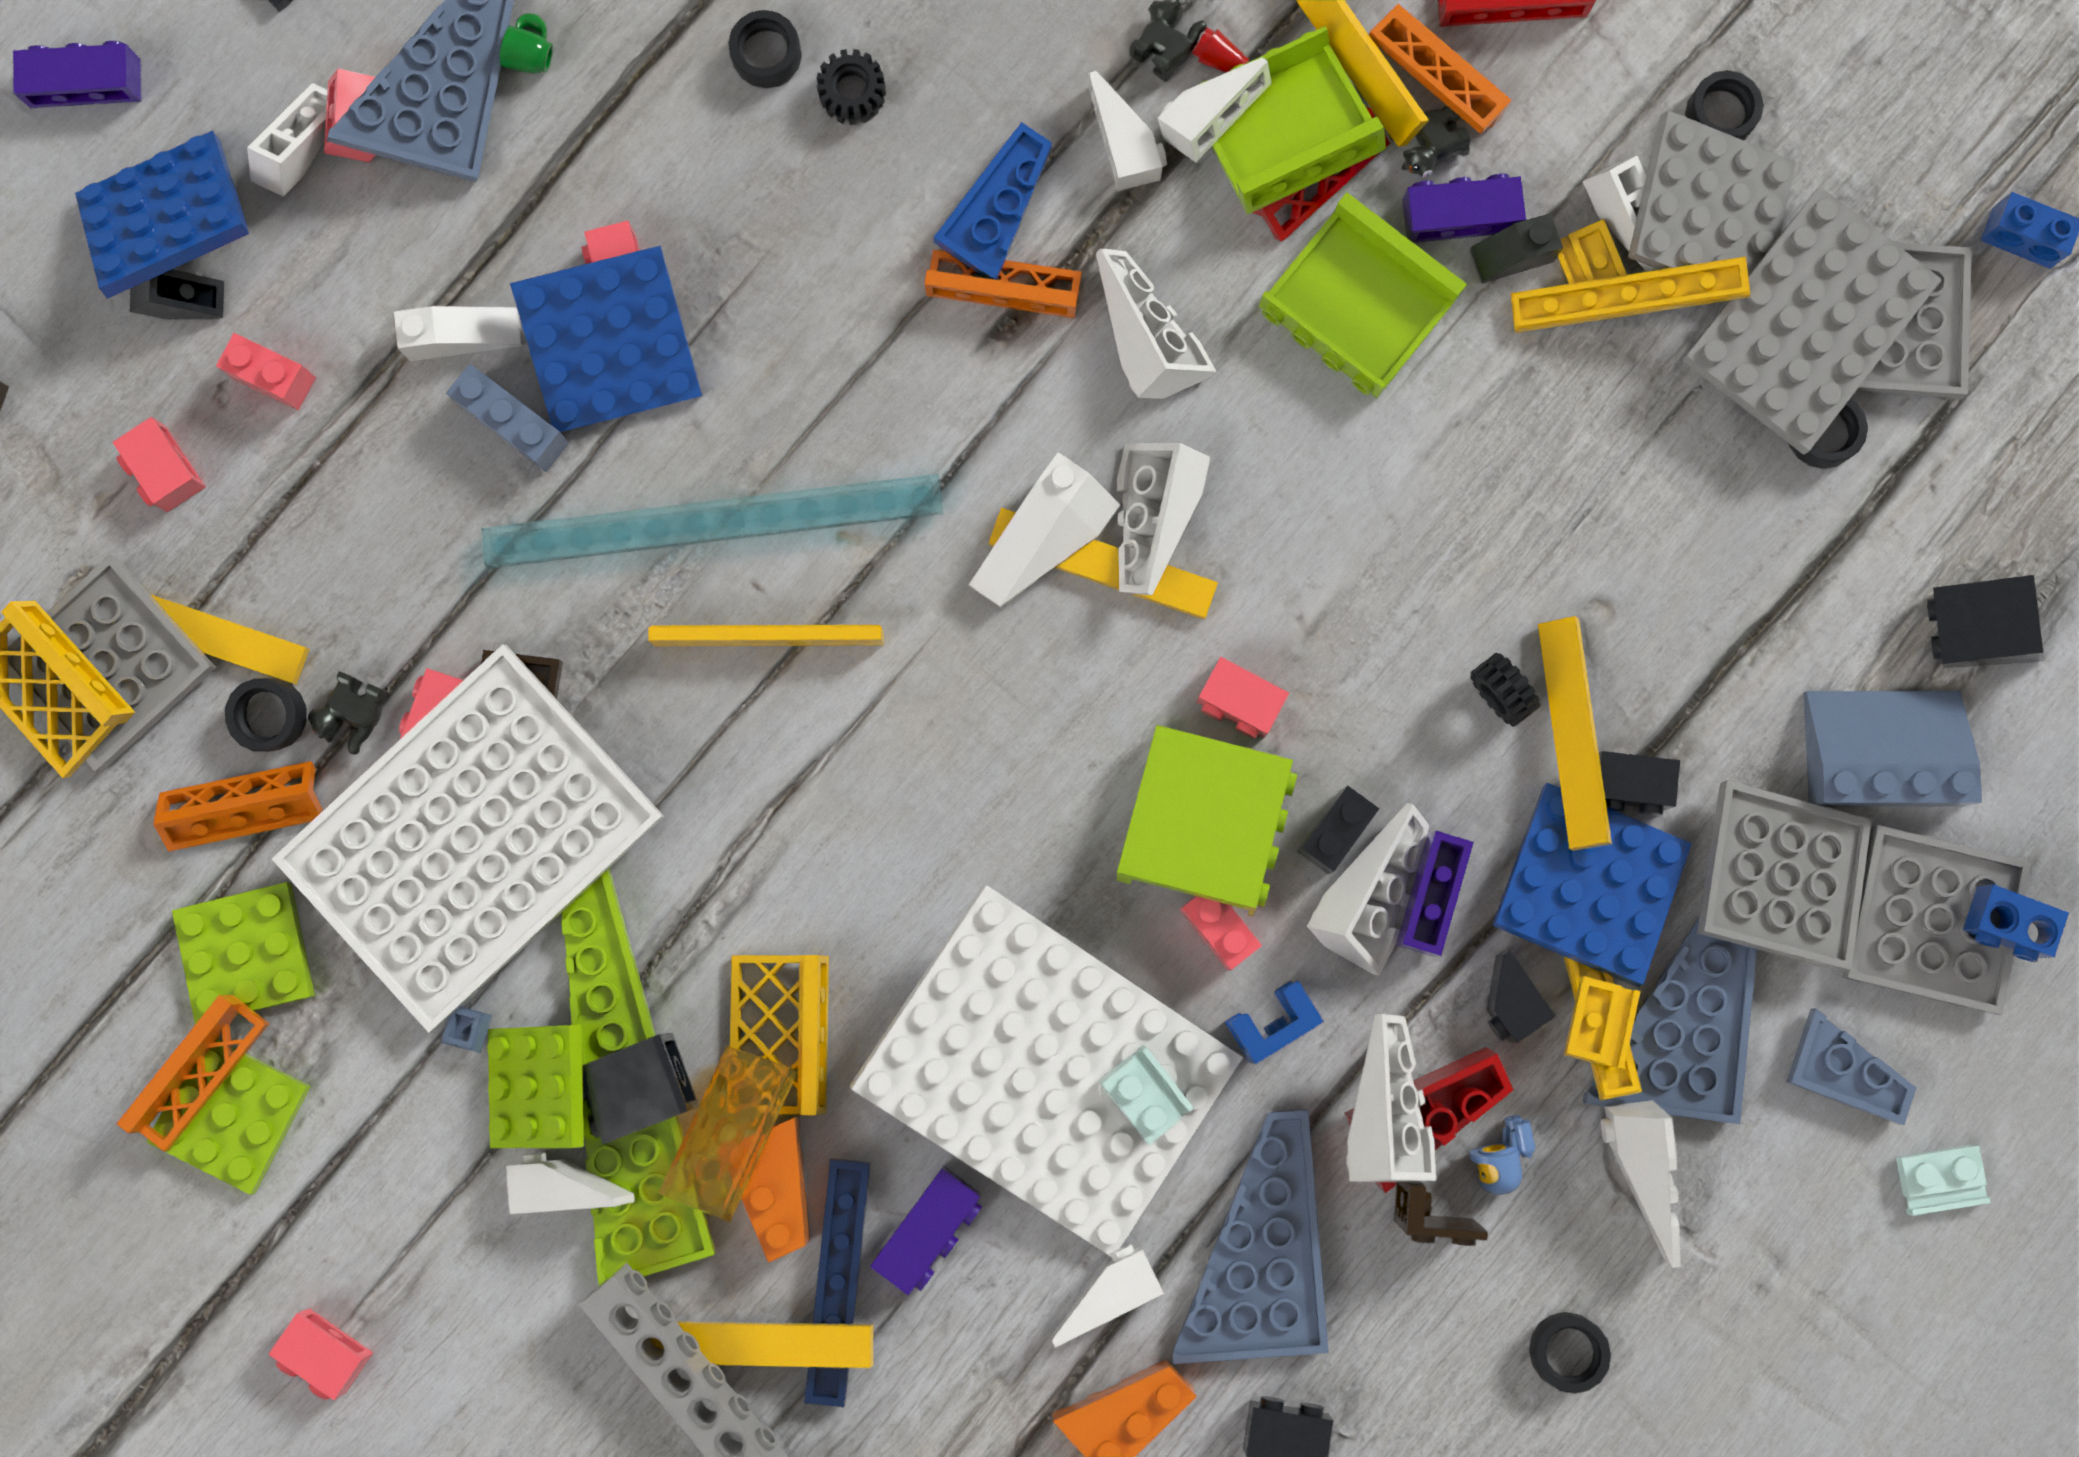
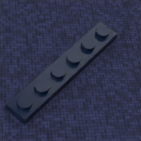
M830 1159L813 1324H854L871 1162ZM808 1367L804 1403L845 1407L849 1368Z

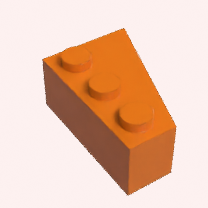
M800 1115L721 1150L768 1263L800 1249L810 1242L803 1173L804 1163L800 1137Z
M1165 1359L1122 1379L1121 1382L1100 1392L1097 1391L1073 1405L1052 1412V1416L1056 1426L1085 1457H1135L1197 1395L1194 1388Z

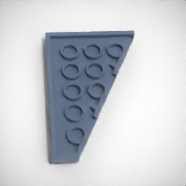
M445 0L426 19L415 35L403 45L393 60L366 87L363 94L351 104L348 111L333 128L329 129L327 142L477 182L501 67V44L505 31L509 27L514 0Z
M1698 917L1635 1015L1630 1047L1642 1092L1600 1101L1595 1079H1593L1583 1095V1103L1610 1106L1652 1100L1668 1115L1740 1124L1757 949L1698 934Z
M1307 1109L1267 1112L1171 1353L1173 1364L1329 1353L1309 1112Z

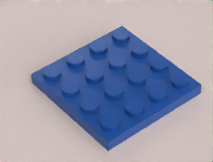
M213 130L201 136H194L186 143L168 151L159 152L152 158L133 167L124 168L117 174L98 183H91L75 193L98 287L107 299L250 234L221 141Z
M661 245L510 283L551 425L558 431L563 432L703 395Z
M1546 783L1542 787L1492 926L1602 973H1607L1635 987H1640L1644 984L1692 843L1619 812L1607 809L1612 844L1572 851L1569 849L1561 788Z

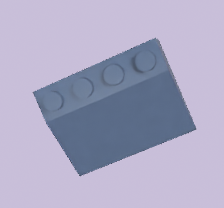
M1960 691L1804 692L1809 803L1824 807H1964L1982 803L1980 761Z

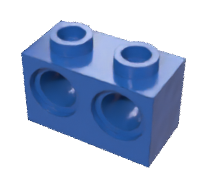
M2011 192L1992 208L1980 241L2051 269L2071 254L2079 234V218Z
M1994 884L1982 885L1976 888L1963 931L1976 935L1975 941L1977 943L1992 948H1999L2000 945L2014 949L2013 956L2036 963L2038 958H2055L2069 912ZM1993 909L1999 912L2001 918L1997 928L1990 920V914ZM2031 923L2038 930V937L2035 942L2030 939L2028 934V928Z

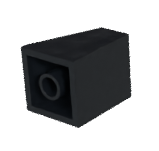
M2034 575L1933 588L1934 598L1927 599L1929 622L1937 621L1939 636L1931 637L1934 659L1942 660L1944 668L2044 661Z
M673 1033L655 1035L582 1065L583 1100L587 1099L592 1115L588 1116V1123L594 1137H600L603 1144L700 1107Z

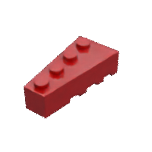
M1487 1047L1413 1080L1416 1090L1423 1091L1425 1103L1419 1106L1424 1127L1431 1126L1435 1150L1442 1145L1448 1144L1456 1137V1133L1470 1122L1474 1123L1514 1090L1498 1054ZM1355 1108L1344 1112L1350 1127ZM1375 1182L1385 1194L1397 1185L1396 1182Z

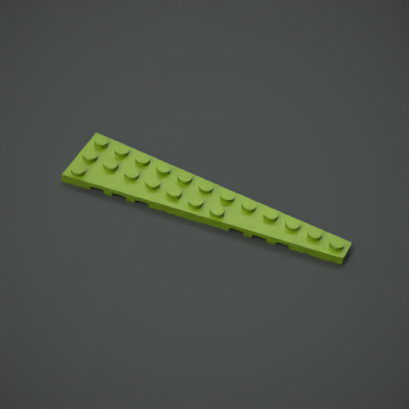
M609 868L562 912L563 919H561L567 957L565 958L566 973L569 977L571 996L569 997L572 1025H581L582 1065L656 1035ZM587 1099L583 1100V1130L587 1159H585L586 1170L634 1193L635 1202L614 1207L590 1208L594 1222V1248L598 1286L626 1263L644 1277L715 1255V1246L679 1117H673L603 1144L601 1138H595L590 1129L588 1116L592 1115Z

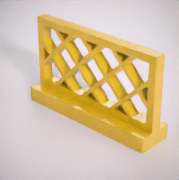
M35 600L10 601L1 611L5 618L0 622V708L62 778L71 777L117 724L127 723L136 712ZM13 627L21 635V651L8 650L7 634ZM8 655L21 656L22 678H9ZM32 656H40L46 663V679L33 678ZM9 683H22V705H15L9 699ZM33 683L46 684L47 706H33ZM57 684H65L71 691V707L58 706ZM34 711H47V733H40L34 727ZM58 712H71L72 734L58 733ZM82 712L91 713L101 724L92 735H83ZM59 739L72 740V757L67 763L59 755Z
M732 955L728 1114H827L829 956ZM742 963H755L766 974L752 990L742 980ZM764 963L777 964L770 970ZM786 963H799V981L789 990L775 975ZM770 980L784 994L771 1009L756 995ZM742 990L747 994L743 999ZM798 990H799V1000L794 996V994H795ZM750 1000L765 1014L752 1029L741 1019L742 1008ZM788 1000L799 1010L798 1021L789 1030L774 1015ZM769 1019L784 1034L770 1049L756 1035ZM741 1029H742V1030L744 1031V1033L746 1034L742 1039H741ZM797 1030L798 1039L793 1035ZM750 1039L764 1053L751 1069L741 1060V1048ZM788 1039L798 1049V1060L789 1069L774 1055ZM768 1059L783 1073L769 1089L755 1075L757 1070ZM740 1069L745 1073V1075L741 1079ZM797 1069H798V1078H796V1077L793 1075V1073H794ZM750 1079L762 1091L763 1095L754 1105H740V1088ZM787 1079L797 1089V1106H784L773 1094ZM767 1099H769L774 1104V1106L762 1104Z

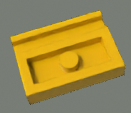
M1604 219L1572 232L1561 239L1563 249L1557 258L1568 284L1627 275Z
M1586 976L1581 977L1563 1055L1614 1067L1617 1070L1624 1069L1640 991L1626 989L1623 986Z

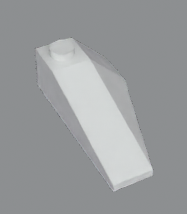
M1100 248L1096 252V257L1121 367L1129 380L1130 388L1136 393L1137 397L1165 399L1212 377L1216 370L1200 341L1192 332L1186 336L1173 320L1178 315L1170 305L1165 307L1151 293L1154 290V285L1126 251Z
M1125 443L1117 477V492L1122 493L1123 511L1118 512V525L1123 526V543L1118 549L1119 592L1124 594L1153 595L1202 496L1210 462L1209 456L1182 443Z
M1058 452L1013 516L969 586L1001 608L1037 582L1041 576L1069 559V556L1098 538L1119 509L1120 504L1090 473Z
M1406 803L1325 892L1307 925L1309 930L1326 948L1377 976H1380L1396 945L1400 930L1395 929L1394 926L1400 906L1407 907L1410 895L1405 894L1409 873H1413L1418 869L1430 827L1413 804Z
M1375 1014L1348 1136L1347 1167L1349 1169L1350 1182L1436 1181L1434 1137L1431 1126L1424 1127L1419 1106L1425 1103L1423 1091L1416 1090L1411 1074L1415 1068L1416 1061L1405 1016Z
M1652 1100L1605 1106L1606 1118L1601 1119L1603 1140L1605 1143H1609L1662 1256L1672 1268L1681 1267L1679 1223L1675 1212H1671L1670 1205L1678 1203V1190L1674 1186L1673 1178L1669 1172L1677 1170L1672 1117Z

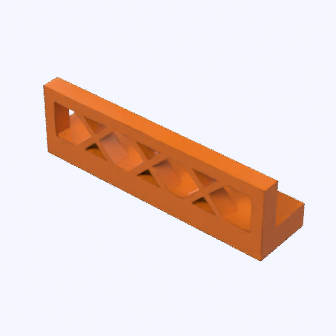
M1397 4L1369 33L1371 39L1382 51L1480 134L1488 127L1492 128L1501 119L1512 101L1400 4Z
M933 249L930 270L926 272L924 284L926 296L1075 318L1082 276L1081 271L1005 260L1002 271H1008L1009 273L1004 275L1001 271L999 280L973 277L972 275L976 272L971 268L967 270L964 263L948 252ZM940 261L955 263L963 274L938 271ZM1022 273L1030 275L1037 285L1033 286L1009 281ZM1038 276L1047 277V278H1046L1045 280L1041 281V279H1040ZM1056 279L1073 281L1071 291L1047 288V286Z
M308 761L160 792L153 826L169 852L312 822L323 811L313 790L316 769L313 762ZM302 777L300 784L284 786L291 779ZM264 786L258 792L246 795L253 787ZM225 793L218 801L207 802L215 795ZM187 801L181 808L169 811L171 804Z
M219 995L116 1124L128 1134L140 1132L162 1151H169L268 1027L269 1023L234 995ZM240 1013L254 1027L244 1039L231 1041L230 1023ZM222 1035L223 1042L215 1043L218 1040V1038ZM239 1044V1046L232 1053V1045ZM223 1046L225 1063L219 1071L206 1072V1053L210 1048ZM197 1066V1074L190 1075V1073ZM214 1076V1077L211 1079V1081L207 1084V1078H206V1077ZM198 1078L199 1096L193 1103L181 1104L179 1087L187 1079ZM171 1098L172 1106H165ZM188 1108V1110L182 1116L181 1109ZM172 1110L174 1127L164 1137L152 1128L150 1124L160 1111Z

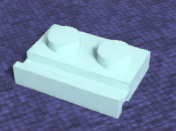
M1141 1045L1137 1052L1131 1057L1128 1056L1098 1082L1148 1145H1151L1180 1121L1179 1118L1187 1111H1192L1194 1108L1149 1049Z
M1966 1145L1896 1157L1903 1197H1906L1908 1208H1906V1212L1908 1215L1915 1216L1991 1203L1990 1197H1987L1985 1185H1987L1979 1145Z

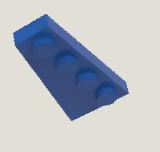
M1021 122L936 233L934 243L982 277L997 280L1052 149V142Z

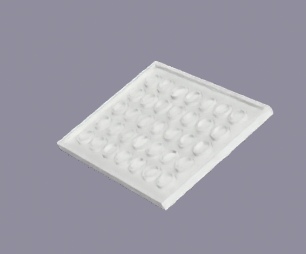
M502 644L281 849L272 860L426 1031L431 1033L473 996L664 816L507 645Z
M983 884L849 1087L1110 1256V1253L1121 1248L1243 1057L986 884ZM1141 1045L1149 1049L1194 1108L1192 1111H1187L1179 1118L1180 1121L1151 1145H1148L1098 1082L1128 1056L1131 1057L1137 1052Z

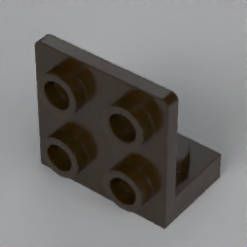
M1420 1181L1396 1182L1394 1222L1404 1233L1411 1235L1412 1241L1435 1243L1436 1237L1452 1238L1451 1243L1456 1245L1475 1246L1476 1240H1488V1231L1473 1218L1431 1215L1432 1196L1430 1192H1426V1186Z

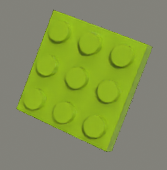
M280 883L172 910L195 1024L219 995H234L253 1011L315 997L292 883Z
M581 1025L488 1029L490 1148L584 1147Z
M223 1046L210 1048L205 1055L206 1072L219 1071L225 1063ZM245 1054L166 1153L249 1195L256 1194L311 1086ZM197 1066L190 1073V1075L197 1074ZM214 1076L206 1077V1078H207V1084L211 1081V1079H212ZM198 1078L187 1079L179 1087L181 1104L193 1103L199 1096ZM171 1098L165 1106H172ZM188 1108L181 1109L182 1116L188 1110ZM172 1110L162 1111L154 1126L157 1132L166 1137L174 1127ZM147 1139L146 1143L160 1149L149 1139Z

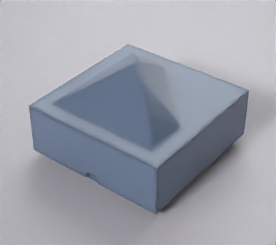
M460 1007L448 1018L441 1043L481 1053L492 1015Z

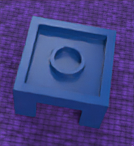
M1299 980L1295 982L1289 981L1275 990V995L1288 1014L1289 1019L1286 1020L1284 1016H1281L1263 1027L1266 1032L1265 1034H1260L1248 1014L1237 1013L1224 1021L1249 1063H1259L1324 1022Z

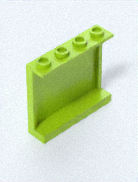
M1326 26L1313 32H1307L1299 39L1280 48L1271 49L1265 55L1250 61L1253 62L1260 58L1268 61L1271 85L1211 146L1247 215L1386 150L1384 127L1378 116L1374 118L1370 116L1329 44ZM1246 64L1237 65L1231 71Z
M1346 192L1337 203L1333 214L1269 292L1265 291L1263 293L1259 307L1262 309L1263 316L1269 322L1276 326L1282 324L1291 331L1292 338L1300 346L1306 349L1311 347L1322 355L1321 359L1326 366L1335 372L1341 370L1352 379L1351 383L1358 391L1365 395L1371 393L1378 398L1460 297L1467 284Z
M1156 725L1117 869L1116 881L1130 885L1132 879L1247 909L1249 910L1248 916L1253 917L1257 906L1265 907L1270 884L1263 883L1266 868L1274 870L1279 847L1272 846L1275 832L1283 833L1288 815V810L1281 809L1284 796L1292 797L1298 775L1291 772L1293 760Z

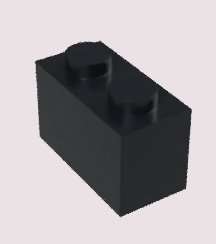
M1607 751L1599 752L1607 809L1624 811V805L1639 807V813L1663 815V810L1676 807L1680 760Z
M1347 785L1336 796L1297 852L1325 873H1333L1380 808Z
M1261 1396L1260 1402L1249 1401L1243 1451L1246 1457H1328L1333 1419L1329 1413H1324L1323 1406L1317 1404L1300 1403V1408L1284 1406V1400Z

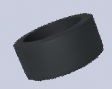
M769 10L750 12L740 18L731 30L728 46L733 66L741 79L750 85L765 89L778 87L789 81L799 69L802 52L798 33L790 20L780 13ZM772 31L779 33L787 44V53L783 60L772 67L766 68L750 65L745 59L743 52L746 41L758 32Z
M1730 70L1714 72L1700 82L1687 101L1685 117L1745 140L1762 118L1764 107L1762 94L1754 81L1742 73ZM1713 91H1724L1737 97L1745 110V119L1741 125L1736 128L1726 129L1712 123L1703 109V102L1706 96Z
M1850 398L1838 414L1845 422L1848 430V440L1841 449L1827 452L1814 445L1808 453L1803 455L1789 444L1796 457L1811 467L1826 469L1837 467L1857 454L1866 442L1868 432L1866 415L1859 404Z
M279 678L251 679L240 684L230 694L225 706V723L230 735L240 746L251 751H276L292 745L302 735L307 722V707L302 695L292 684ZM261 692H271L277 695L282 700L286 710V722L282 731L272 737L256 735L250 729L247 721L249 701L254 695Z
M1569 1312L1552 1314L1541 1321L1531 1335L1529 1353L1532 1366L1540 1378L1559 1391L1572 1394L1590 1391L1602 1382L1609 1370L1611 1351L1608 1339L1600 1327L1579 1314ZM1569 1328L1584 1333L1590 1340L1593 1349L1592 1362L1587 1370L1580 1375L1572 1377L1563 1376L1554 1371L1548 1362L1546 1354L1548 1342L1552 1336L1560 1330Z

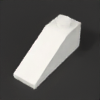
M1264 58L1257 59L1183 91L1174 101L1169 102L1163 108L1158 117L1163 140L1197 162L1271 85L1268 61Z
M1097 71L1090 72L1088 89L1117 191L1160 181L1162 166L1167 165L1162 143L1156 144L1153 131Z
M312 83L247 147L251 182L284 197L305 176L325 140L326 89Z
M1638 156L1612 165L1582 181L1597 216L1601 220H1605L1607 227L1628 251L1630 250L1646 180V174ZM1638 262L1646 272L1659 270Z
M430 306L394 311L397 347L409 361L523 346L517 307Z
M546 1153L522 1155V1163L506 1166L510 1214L614 1207L635 1202L634 1193L566 1160H546Z
M1130 1243L1110 1253L1112 1260L1104 1264L1052 1333V1342L1055 1348L1164 1294L1142 1246L1133 1248Z

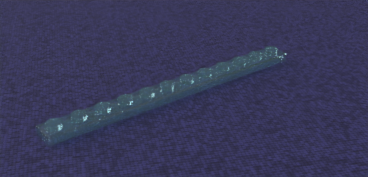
M939 474L487 527L481 528L484 564L489 569L942 515L944 511Z

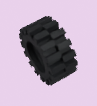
M847 49L840 50L841 57L837 58L834 53L828 56L830 63L827 64L823 61L820 66L822 73H817V90L823 109L826 108V112L831 118L835 115L839 123L843 124L844 120L848 119L850 125H856V119L861 118L862 123L869 121L868 115L870 113L875 117L879 113L878 106L883 107L886 87L883 72L876 60L872 62L870 54L865 53L862 57L860 50L853 49V55H848ZM850 75L859 76L866 84L865 91L855 99L842 97L837 91L838 83L842 78Z
M1494 653L1470 673L1471 680L1474 681V687L1480 691L1479 695L1488 702L1489 708H1493L1495 714L1499 718L1502 717L1503 721L1512 727H1516L1541 706L1539 703L1540 699L1535 694L1536 691L1533 686L1528 684L1529 680L1526 676H1522L1520 669L1516 665L1513 666L1511 660L1507 657L1504 658L1501 653Z

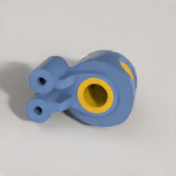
M1518 1115L1508 1116L1504 1119L1506 1127L1503 1128L1502 1142L1469 1151L1470 1160L1477 1164L1479 1185L1490 1194L1504 1195L1516 1190L1523 1177L1520 1155L1521 1157L1531 1158L1532 1153L1535 1151L1530 1120H1521V1116Z

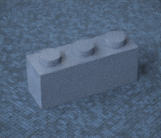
M472 364L467 366L446 392L459 407L544 472L550 468L569 444L560 431Z

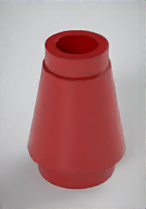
M1209 27L1206 28L1191 53L1199 58L1197 62L1224 73L1231 71L1237 65L1246 64L1249 61V58L1243 55L1244 53L1218 29L1215 32Z

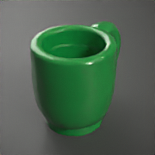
M534 13L523 14L517 19L515 27L509 26L506 29L500 49L501 66L526 73H547L552 59L553 44L547 41V26L541 17ZM523 28H532L538 31L540 35L524 30Z

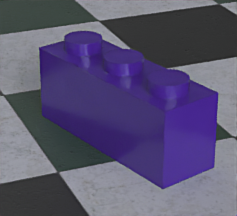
M105 41L103 45L93 46L69 43L65 47L60 48L32 45L27 50H13V94L29 108L142 102L141 59L126 43L124 44L119 41Z
M1505 173L1491 175L1486 180L1472 181L1469 177H1459L1445 184H1434L1433 181L1416 182L1407 188L1402 199L1406 238L1413 243L1490 236L1514 223L1527 220L1521 176L1509 177Z
M1437 830L1428 833L1396 946L1432 957L1442 955L1474 844L1473 841Z
M943 1165L870 1267L908 1296L914 1287L921 1292L935 1273V1271L929 1268L938 1255L945 1259L959 1240L953 1235L962 1222L969 1226L982 1209V1206L977 1203L981 1193Z

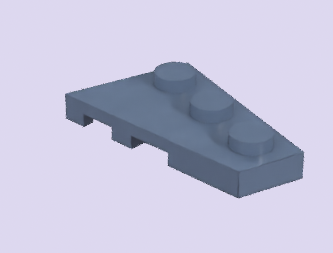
M1811 1008L1786 1083L1895 1124L1905 1125L1916 1087L1880 1058L1870 1054L1851 1035L1841 1031L1827 1020V1016L1818 1009Z

